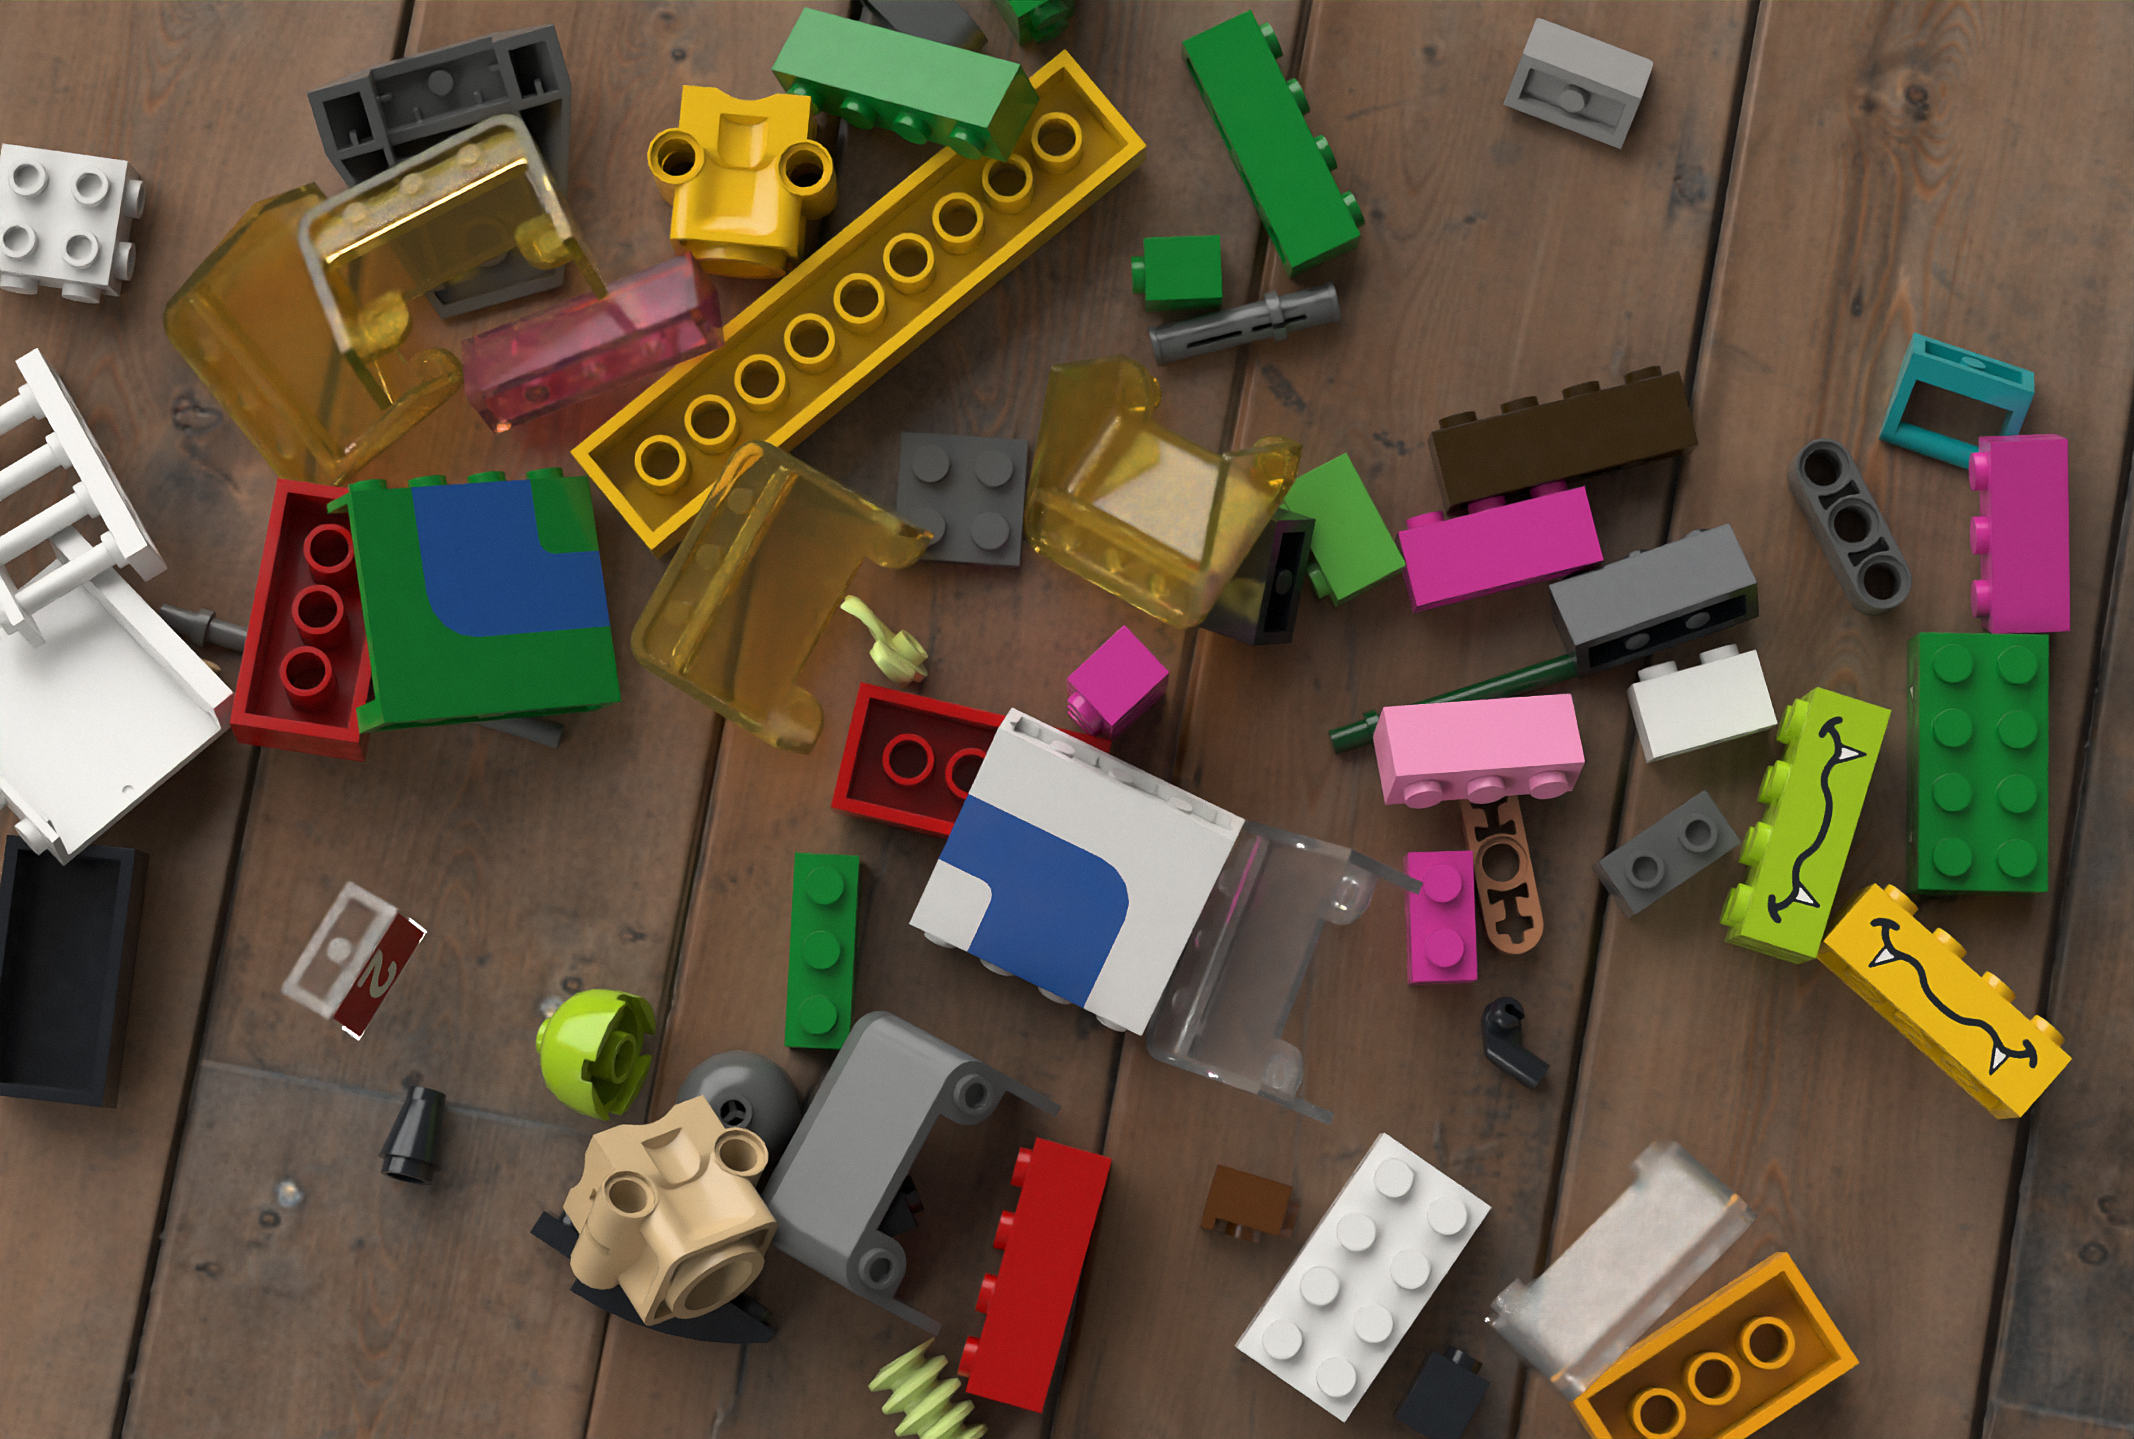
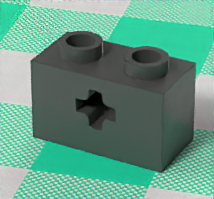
M1703 790L1591 867L1625 917L1629 919L1742 842L1708 792Z

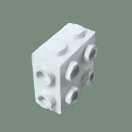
M2 143L0 155V288L10 292L31 295L37 294L38 285L62 288V297L85 303H99L101 294L120 297L122 280L130 281L135 267L136 247L134 243L129 242L132 218L140 219L145 205L146 185L144 181H139L137 170L125 160Z

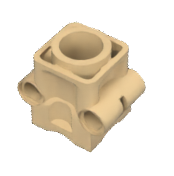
M704 1095L674 1105L663 1118L654 1123L645 1125L622 1124L594 1134L585 1153L583 1176L578 1185L570 1189L563 1206L580 1234L571 1254L570 1265L574 1275L582 1283L596 1289L614 1288L620 1284L646 1326L655 1325L673 1317L682 1319L695 1318L731 1301L743 1292L760 1274L765 1263L764 1255L778 1228V1223L755 1189L768 1162V1150L765 1143L757 1134L748 1129L738 1127L725 1129Z

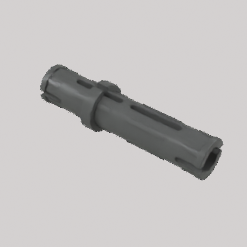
M1327 282L1325 285L1278 296L1275 290L1263 293L1264 300L1210 312L1157 327L1150 326L1148 331L1157 367L1164 366L1163 364L1217 352L1274 337L1276 343L1288 340L1287 333L1331 322H1341L1342 316L1333 282Z

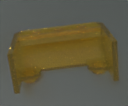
M510 114L490 117L313 207L303 216L297 227L296 237L340 352L381 411L393 404L375 360L393 352L408 339L413 328V318L407 301L518 246L526 261L538 269H554L574 260L598 300L610 295L582 229L534 138L524 122Z

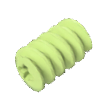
M934 1337L879 1369L878 1374L868 1385L871 1392L888 1389L893 1391L891 1397L881 1408L885 1415L903 1411L906 1413L907 1416L895 1430L898 1437L918 1434L919 1439H981L988 1430L984 1422L964 1425L963 1421L975 1407L971 1400L951 1403V1397L961 1386L958 1377L938 1381V1374L948 1363L945 1355L930 1358L923 1356L934 1342Z

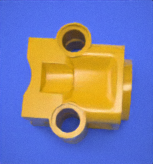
M683 85L679 128H669L658 133L650 142L647 158L649 168L663 199L673 206L670 243L676 257L684 260L685 266L700 272L720 276L770 279L785 276L787 270H794L803 262L807 220H819L830 214L836 206L839 197L832 158L827 149L816 142L818 123L816 116H813L811 96L777 93L759 100H741L722 92L718 88ZM689 162L694 164L691 170L684 175L672 176L668 174L671 168L678 163ZM814 173L822 177L811 187L802 188L794 185L798 177L804 174Z

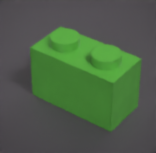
M1347 453L1278 488L1276 498L1280 505L1277 507L1316 519L1308 556L1310 561L1307 562L1305 576L1319 599L1329 595L1336 608L1403 573L1406 563Z

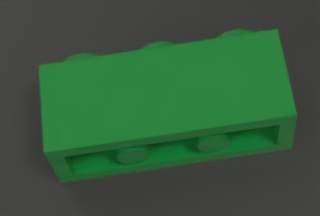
M795 852L784 1046L788 1049L840 1051L854 1026L863 862L859 855Z

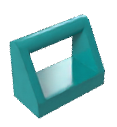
M1913 332L1878 440L1969 470L1970 454L1979 452V446L1900 421L1915 381L1919 380L2007 409L1999 436L2019 434L2035 394L2034 372Z

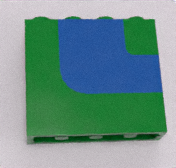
M550 467L525 473L526 480L506 481L504 471H490L468 476L466 484L447 485L445 475H430L408 480L407 488L388 489L387 480L370 479L349 484L347 494L327 504L328 514L344 512L349 514L375 700L356 708L359 734L596 712L621 702L588 475L563 477L561 467Z

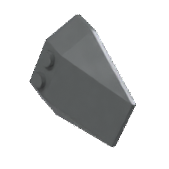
M554 23L479 36L371 66L307 91L325 155L441 319L564 286L572 84Z

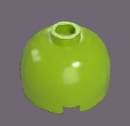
M591 989L573 995L556 1009L552 1017L547 1018L542 1023L536 1038V1050L540 1054L542 1074L546 1087L566 1107L580 1114L603 1121L610 1120L609 1112L622 1115L630 1108L640 1093L652 1059V1055L648 1054L639 1057L644 1042V1033L655 1036L656 1022L652 1006L644 997L623 991Z

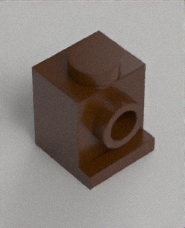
M1218 1164L1199 1227L1213 1230L1217 1218L1228 1222L1224 1234L1260 1245H1262L1265 1233L1290 1240L1301 1203L1290 1200L1293 1186Z

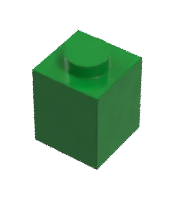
M1220 235L1143 238V256H1131L1132 294H1145V312L1221 309L1223 295Z

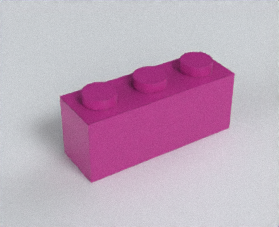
M2057 434L1979 437V452L1971 453L1969 457L1970 487L1972 491H1979L1980 516H1972L1970 521L1971 551L1973 555H1980L1981 580H1973L1971 584V609L1973 617L1981 618V626L1992 634L2070 631L2068 439Z
M1557 481L1530 489V500L1506 505L1504 496H1496L1467 505L1469 515L1445 520L1443 511H1436L1407 519L1406 525L1408 530L1398 532L1394 541L1406 563L1403 576L1412 612L1417 613L1567 576L1580 570L1598 568L1603 562V556L1585 486L1568 490L1566 481Z
M1123 625L1067 678L1068 699L1066 701L1069 704L1066 706L1069 710L1067 714L1085 734L1097 737L1101 733L1105 739L1114 742L1166 693L1170 672Z

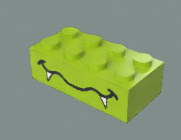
M1820 687L1814 688L1800 699L1796 698L1792 706L1786 705L1775 739L1777 742L1785 744L1780 760L1775 762L1774 767L1768 765L1757 796V802L1766 804L1762 821H1758L1755 827L1749 826L1738 858V863L1747 865L1743 882L1739 883L1737 888L1731 887L1722 908L1719 923L1729 926L1725 942L1797 965L1816 959L1892 710Z

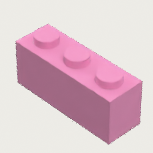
M1571 694L1383 707L1373 734L1385 805L1406 804L1410 808L1419 809L1434 806L1445 800L1468 799L1472 803L1486 804L1495 802L1504 796L1531 794L1532 797L1537 799L1555 798L1567 791L1573 790L1585 764Z

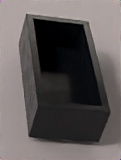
M7 835L0 884V1096L117 1109L149 854L137 849L90 844L63 866L48 849L38 855L21 836Z

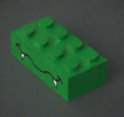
M1919 632L1907 641L1906 894L2034 897L2048 892L2049 635Z

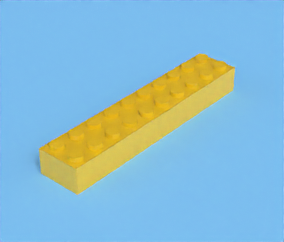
M1066 49L1029 78L1039 97V101L1007 162L981 156L978 160L969 159L956 153L949 146H945L570 451L579 466L657 560L1146 161L1147 145Z

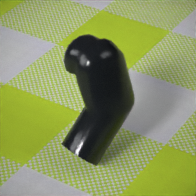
M1503 996L1497 998L1485 1007L1480 1020L1484 1055L1492 1064L1533 1091L1548 1071L1550 1065L1523 1047L1521 1020L1525 1015L1522 1005L1512 997Z

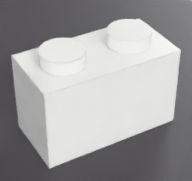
M1731 644L1699 654L1702 663L1699 666L1678 671L1675 661H1670L1638 671L1641 682L1632 684L1626 690L1647 763L1766 731L1778 724L1756 650L1739 654L1737 645Z

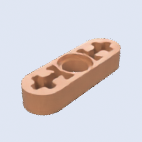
M1518 795L1504 796L1505 803L1499 805L1495 811L1498 827L1510 822L1514 835L1494 834L1481 842L1476 840L1474 829L1486 830L1488 828L1484 810L1480 808L1472 809L1468 799H1458V808L1467 851H1473L1474 886L1486 940L1492 948L1502 954L1519 955L1525 953L1539 942L1543 933L1544 923ZM1495 845H1505L1516 853L1519 860V868L1512 879L1499 882L1486 875L1482 866V859L1488 848ZM1522 884L1525 887L1526 898H1513L1515 912L1519 918L1528 917L1531 922V928L1521 933L1522 943L1512 944L1509 934L1498 935L1496 930V923L1503 921L1506 917L1503 899L1491 905L1487 891L1504 893Z

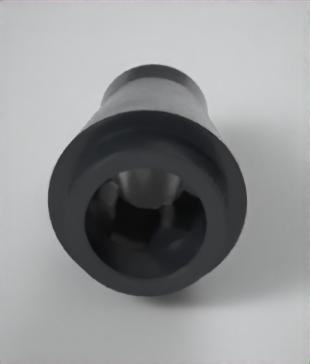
M409 1086L406 1100L378 1155L384 1159L381 1174L407 1183L431 1185L434 1171H441L443 1108L446 1100L444 1093L429 1088Z

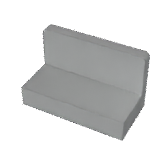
M1537 18L1503 105L1621 149L1642 99L1653 62L1584 34Z

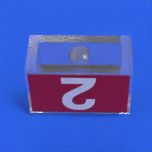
M348 880L279 991L309 1012L360 1040L427 931L395 906Z

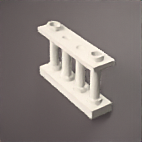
M38 348L15 361L27 383L18 388L20 395L0 406V436L33 416L38 421L47 417L54 432L45 437L47 444L0 471V501L60 465L65 470L74 466L82 481L73 485L75 491L73 494L0 537V625L8 635L18 631L34 648L39 647L46 641L32 614L115 564L120 569L130 564L145 582L168 569L59 373ZM88 514L92 519L99 515L102 516L109 531L100 535L102 540L100 544L20 592L18 591L4 566L6 563Z

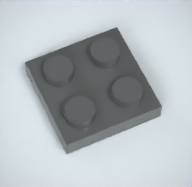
M902 432L893 560L1020 569L1028 440Z

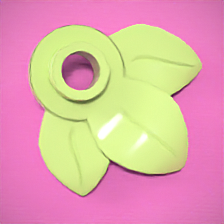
M847 595L844 598L845 602L840 605L841 609L856 616L867 626L876 641L870 650V655L890 680L899 687L905 688L913 680L921 682L928 676V672L923 665L928 655L911 634L905 630H901L897 635L894 634L863 600L852 595Z

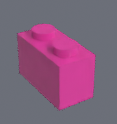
M1473 851L1408 852L1403 858L1408 985L1475 982L1477 980Z

